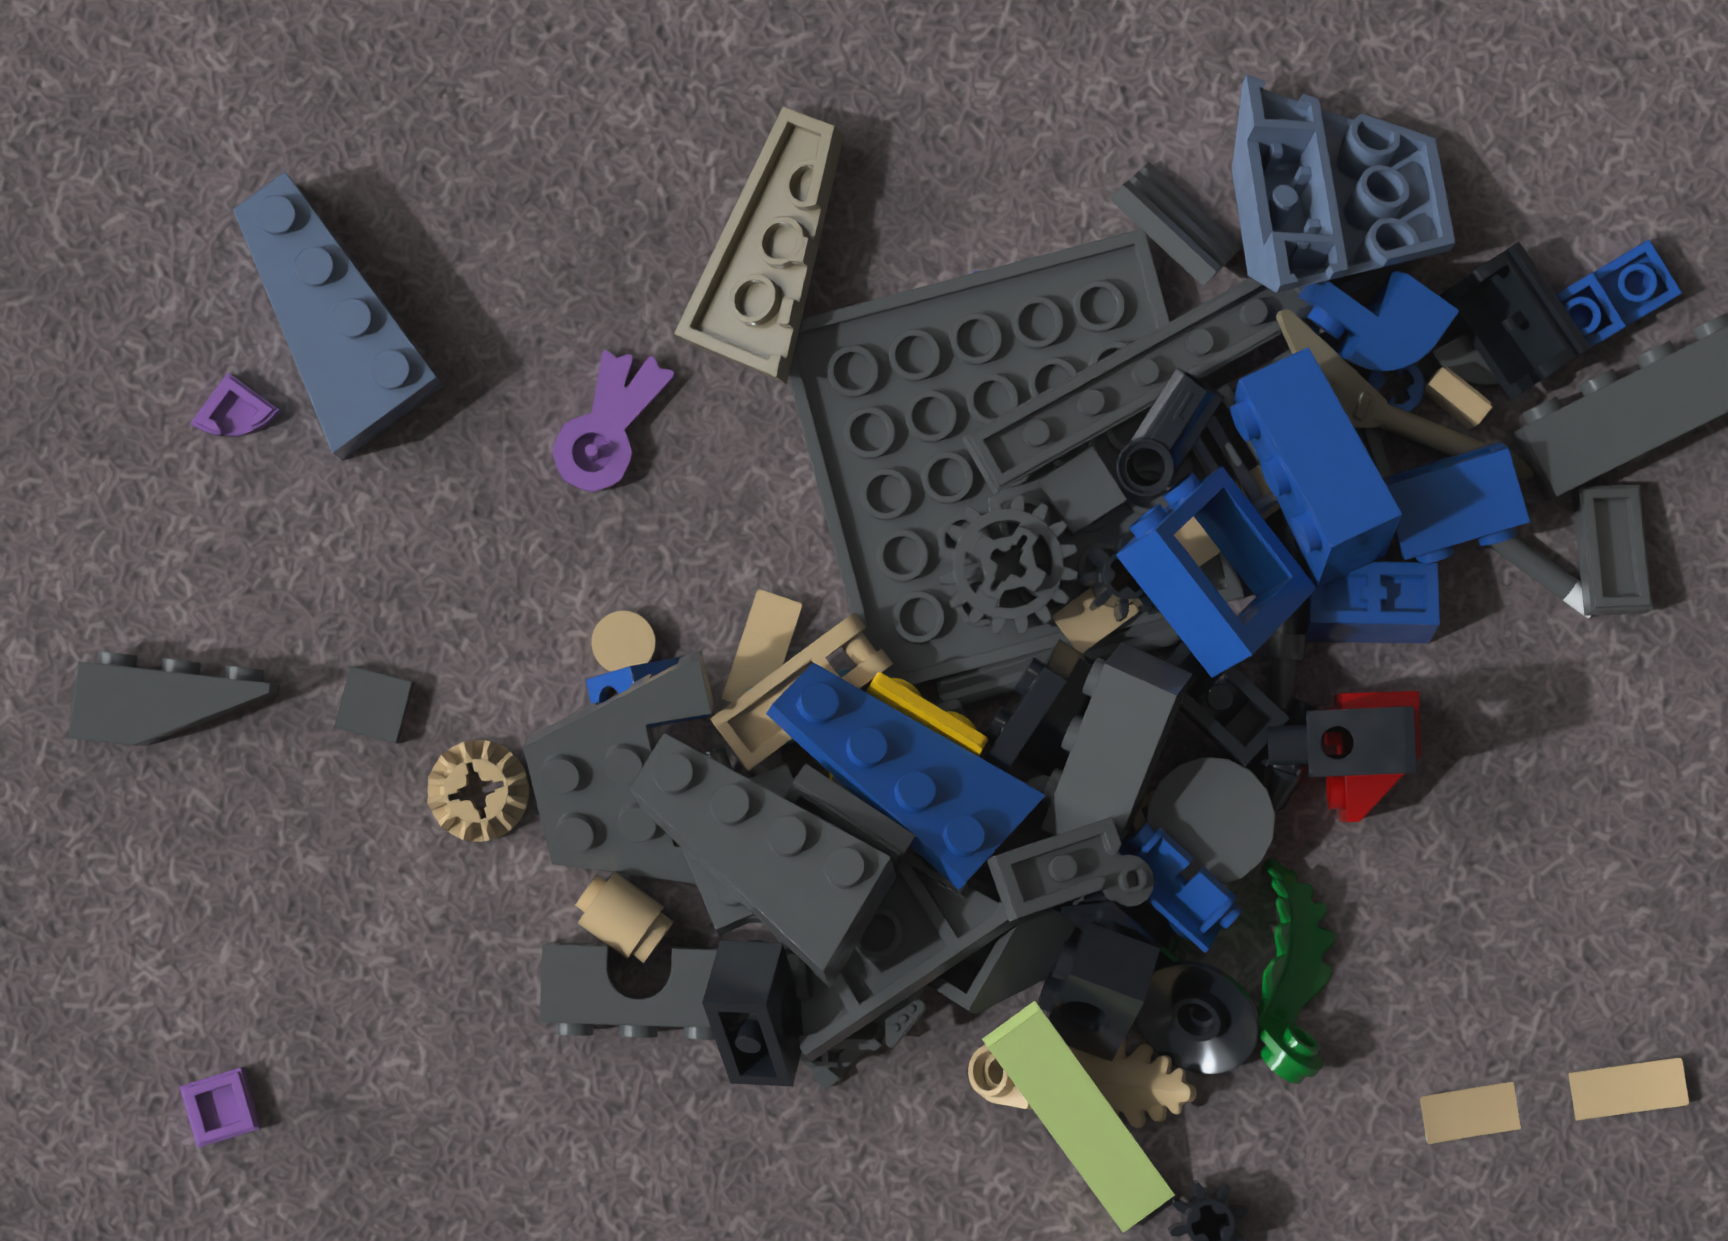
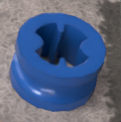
M1414 363L1394 371L1395 378L1403 373L1410 381L1411 385L1404 390V397L1407 401L1399 405L1394 404V397L1387 401L1388 404L1407 412L1420 403L1424 394L1425 381L1421 371ZM1371 370L1366 381L1378 391L1385 384V378L1382 373L1386 371Z

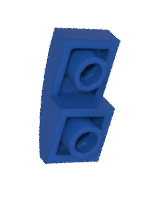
M1648 239L1557 293L1556 296L1589 345L1593 347L1682 294Z

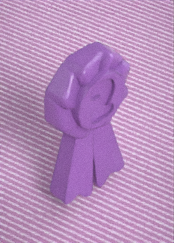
M603 351L592 413L566 422L554 442L552 454L558 472L565 482L583 491L596 493L614 486L623 479L632 456V449L625 430L669 385L675 376L672 370L659 369L657 361L653 356L647 358L629 386L625 387L633 365L632 355L626 354L616 358L611 352Z

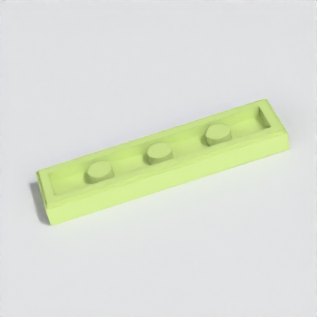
M1035 1001L982 1038L990 1052L1123 1233L1175 1196Z

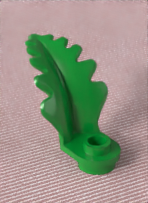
M1268 858L1263 864V868L1271 880L1272 887L1278 897L1276 905L1281 923L1275 929L1277 955L1264 970L1261 998L1257 1007L1260 1021L1259 1037L1265 1043L1260 1053L1264 1062L1278 1076L1288 1082L1301 1084L1306 1077L1316 1076L1322 1069L1323 1062L1318 1054L1320 1046L1316 1039L1306 1030L1295 1025L1299 1012L1321 992L1331 978L1332 967L1327 962L1322 961V955L1334 944L1335 934L1333 931L1319 928L1317 925L1327 915V908L1323 902L1313 903L1311 901L1314 895L1313 886L1309 883L1297 882L1298 876L1294 870L1286 869L1277 860Z

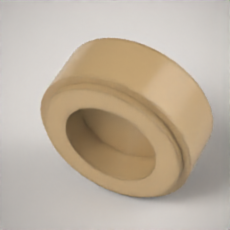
M616 611L608 614L599 621L592 635L593 654L599 664L610 672L628 666L650 663L656 651V635L652 626L645 618L631 611Z

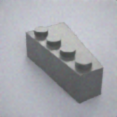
M663 733L630 787L640 808L694 860L705 867L742 905H745L770 929L774 936L802 959L831 989L897 877L891 857Z

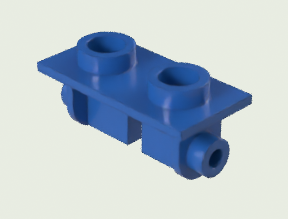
M1145 823L1133 836L1130 835L1120 848L1121 856L1134 855L1140 857L1149 865L1153 872L1154 886L1147 901L1167 918L1169 925L1179 936L1191 940L1204 953L1209 950L1221 928H1228L1241 914L1242 909L1235 903L1237 895L1224 886L1204 866L1189 881L1180 874L1194 857L1170 837L1161 826L1154 830L1148 823Z

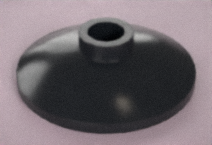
M1176 961L1158 967L1157 971L1152 974L1145 1001L1136 1016V1022L1141 1034L1160 1056L1168 1055L1171 1057L1173 1065L1201 1074L1223 1073L1244 1063L1253 1052L1260 1033L1259 1015L1247 991L1224 971L1208 964L1194 961Z

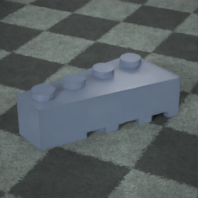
M285 171L233 209L332 454L344 460L445 386L301 189Z

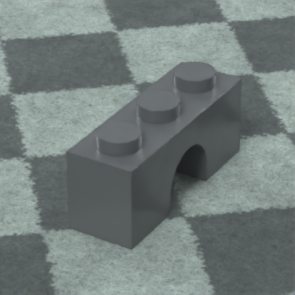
M547 942L542 945L540 1022L555 1023V1034L594 1035V1024L620 1025L619 1036L654 1038L658 1037V1026L684 1027L683 1038L715 1040L702 1002L718 947L674 946L672 948L671 973L665 987L652 995L637 996L623 990L615 981L611 971V947L609 945Z

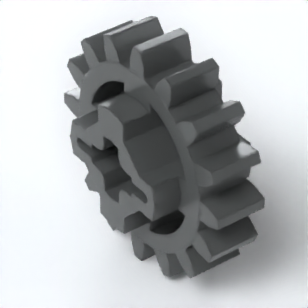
M994 495L988 498V513L982 516L972 506L965 508V517L969 523L966 529L951 524L946 532L957 542L955 549H939L938 558L952 563V571L939 576L940 585L948 586L956 584L959 592L953 596L949 605L952 609L960 607L965 603L971 606L973 609L968 619V624L971 626L977 624L983 616L992 618V634L999 635L1007 620H1013L1019 634H1023L1028 629V616L1034 614L1044 624L1051 620L1050 612L1046 607L1049 600L1061 605H1065L1069 600L1065 592L1058 587L1060 581L1069 582L1077 579L1078 572L1071 568L1063 567V559L1074 555L1077 549L1076 545H1060L1057 540L1067 527L1064 521L1054 523L1050 527L1043 522L1048 508L1045 504L1042 503L1030 514L1024 511L1022 495L1015 496L1010 509H1002L999 500ZM1011 522L1019 524L1012 536L995 540L979 533L986 527L997 523ZM1038 537L1043 540L1049 552L1051 561L1050 576L1036 567L1032 546ZM1019 540H1024L1025 544L1019 552L1021 556L1017 564L1025 571L1024 575L1020 578L1017 575L1011 574L1005 582H1000L995 591H992L990 586L996 578L994 574L998 565L990 559L991 555L995 552L998 555L1004 556L1010 548H1015ZM965 553L980 564L983 584L976 594L970 587L965 575ZM1023 590L1029 595L1036 597L1030 603L1020 607L1001 608L996 606L1001 596L1009 592Z

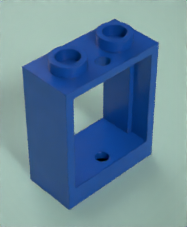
M1223 466L1201 480L1192 472L1173 485L1163 495L1169 505L1163 508L1158 504L1131 524L1129 529L1135 537L1116 554L1211 678L1253 655L1317 589ZM1193 516L1256 596L1238 615L1234 613L1174 536Z

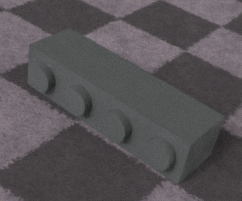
M1728 313L1720 315L1693 329L1692 331L1697 341L1678 351H1675L1671 341H1668L1636 357L1641 368L1636 372L1619 379L1614 369H1611L1579 385L1584 397L1563 408L1558 398L1554 397L1522 413L1527 425L1511 434L1527 465L1533 470V477L1545 501L1557 497L1728 412Z

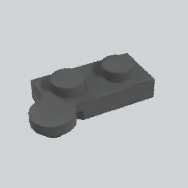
M1112 817L993 856L987 860L1009 922L1101 890L1106 898L1117 906L1123 908L1135 907L1146 901L1151 895L1154 886L1153 872L1149 865L1140 857L1120 855L1121 841Z

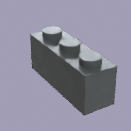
M1123 642L1107 661L1099 657L1096 659L1082 693L1091 697L1085 715L1075 714L1061 745L1062 749L1070 752L1064 770L1056 767L1043 791V794L1046 796L1040 802L1049 806V809L1042 824V830L1058 835L1112 817L1121 841L1120 848L1129 837L1193 676L1192 673Z

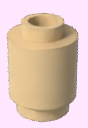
M616 871L608 881L597 874L575 904L576 907L584 912L578 922L579 925L626 959L632 954L643 963L646 962L674 923L673 920L662 913L665 908L663 905Z

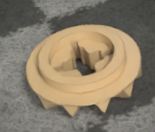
M487 740L464 741L441 754L428 776L427 804L440 827L452 835L466 841H489L503 836L520 821L529 800V781L520 760L504 746ZM471 763L473 764L474 772H478L482 781L504 782V787L497 788L494 793L486 796L487 807L484 808L486 814L484 819H482L480 809L477 810L473 800L462 801V799L452 800L451 798L452 794L460 793V789L469 785L468 775L471 773L468 764Z

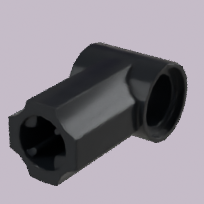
M1177 367L1132 439L1119 454L1116 462V473L1121 485L1130 493L1138 496H1153L1162 492L1177 477L1180 467L1225 396L1196 375ZM1150 448L1162 456L1165 463V471L1162 478L1146 480L1136 473L1133 467V456L1136 450Z

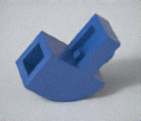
M1391 270L1366 307L1328 280L1304 286L1297 296L1313 308L1307 318L1315 325L1337 339L1340 338L1344 331L1347 332L1335 352L1345 361L1377 371L1397 370L1419 361L1432 350L1459 312L1458 309L1411 275Z

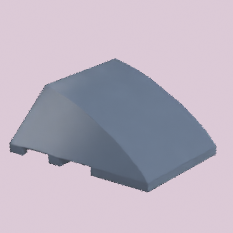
M1246 74L1242 82L1232 177L1249 277L1278 293L1377 268L1426 259L1450 251L1453 248L1455 238L1436 138L1362 113L1354 120L1321 109L1318 98L1302 94L1300 100L1297 101L1265 90V80Z

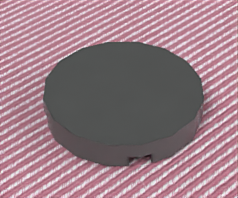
M1202 757L1178 765L1159 781L1148 803L1147 823L1154 830L1161 826L1170 837L1194 857L1191 863L1180 873L1186 880L1189 881L1204 866L1224 884L1243 878L1263 860L1274 838L1275 812L1268 789L1251 770L1230 759Z

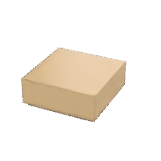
M1447 366L1435 371L1425 383L1424 394L1468 430L1478 425L1492 408L1490 405L1492 402Z

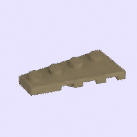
M782 107L674 332L675 336L686 343L787 384L844 134L838 128L813 117Z

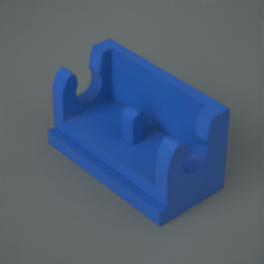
M1371 562L1318 587L1306 599V613L1302 621V633L1306 635V641L1429 644L1440 625L1438 563ZM1308 569V572H1307L1306 575L1309 577V579L1312 581V583L1316 586V584H1315V582H1314V580H1313V578H1312V575H1311V573H1310V571H1309V569Z

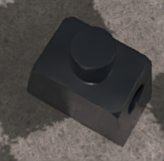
M1413 706L1306 711L1307 725L1268 726L1269 766L1309 764V777L1417 773ZM1348 731L1353 739V748L1350 754L1327 755L1322 746V740L1326 732Z

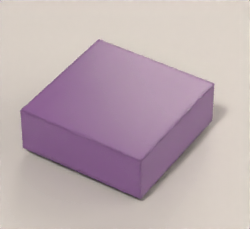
M244 1066L179 1086L197 1148L262 1128Z

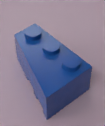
M1307 347L1239 379L1233 401L1234 405L1230 407L1232 419L1242 438L1247 442L1251 441L1261 463V470L1266 483L1278 500L1317 588L1385 556L1402 513L1310 348Z

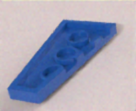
M814 662L782 693L766 713L856 797L916 835L910 846L958 890L964 886L1046 796Z

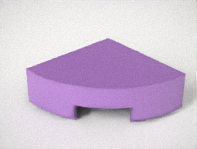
M227 372L190 424L215 436L233 435L231 437H241L263 429L276 419L282 411Z

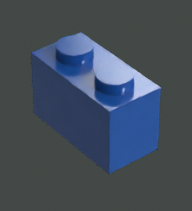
M1501 441L1382 477L1402 513L1394 533V538L1398 551L1405 560L1416 557L1417 563L1428 564L1437 562L1455 554L1453 545L1478 538L1480 546L1500 543L1517 535L1516 526L1530 522L1509 448Z

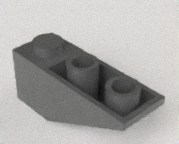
M99 651L97 663L78 661L69 738L147 746L279 695L280 685L264 683V670L226 666L225 676L220 678L200 675L201 663L162 658L161 671L136 668L137 655Z

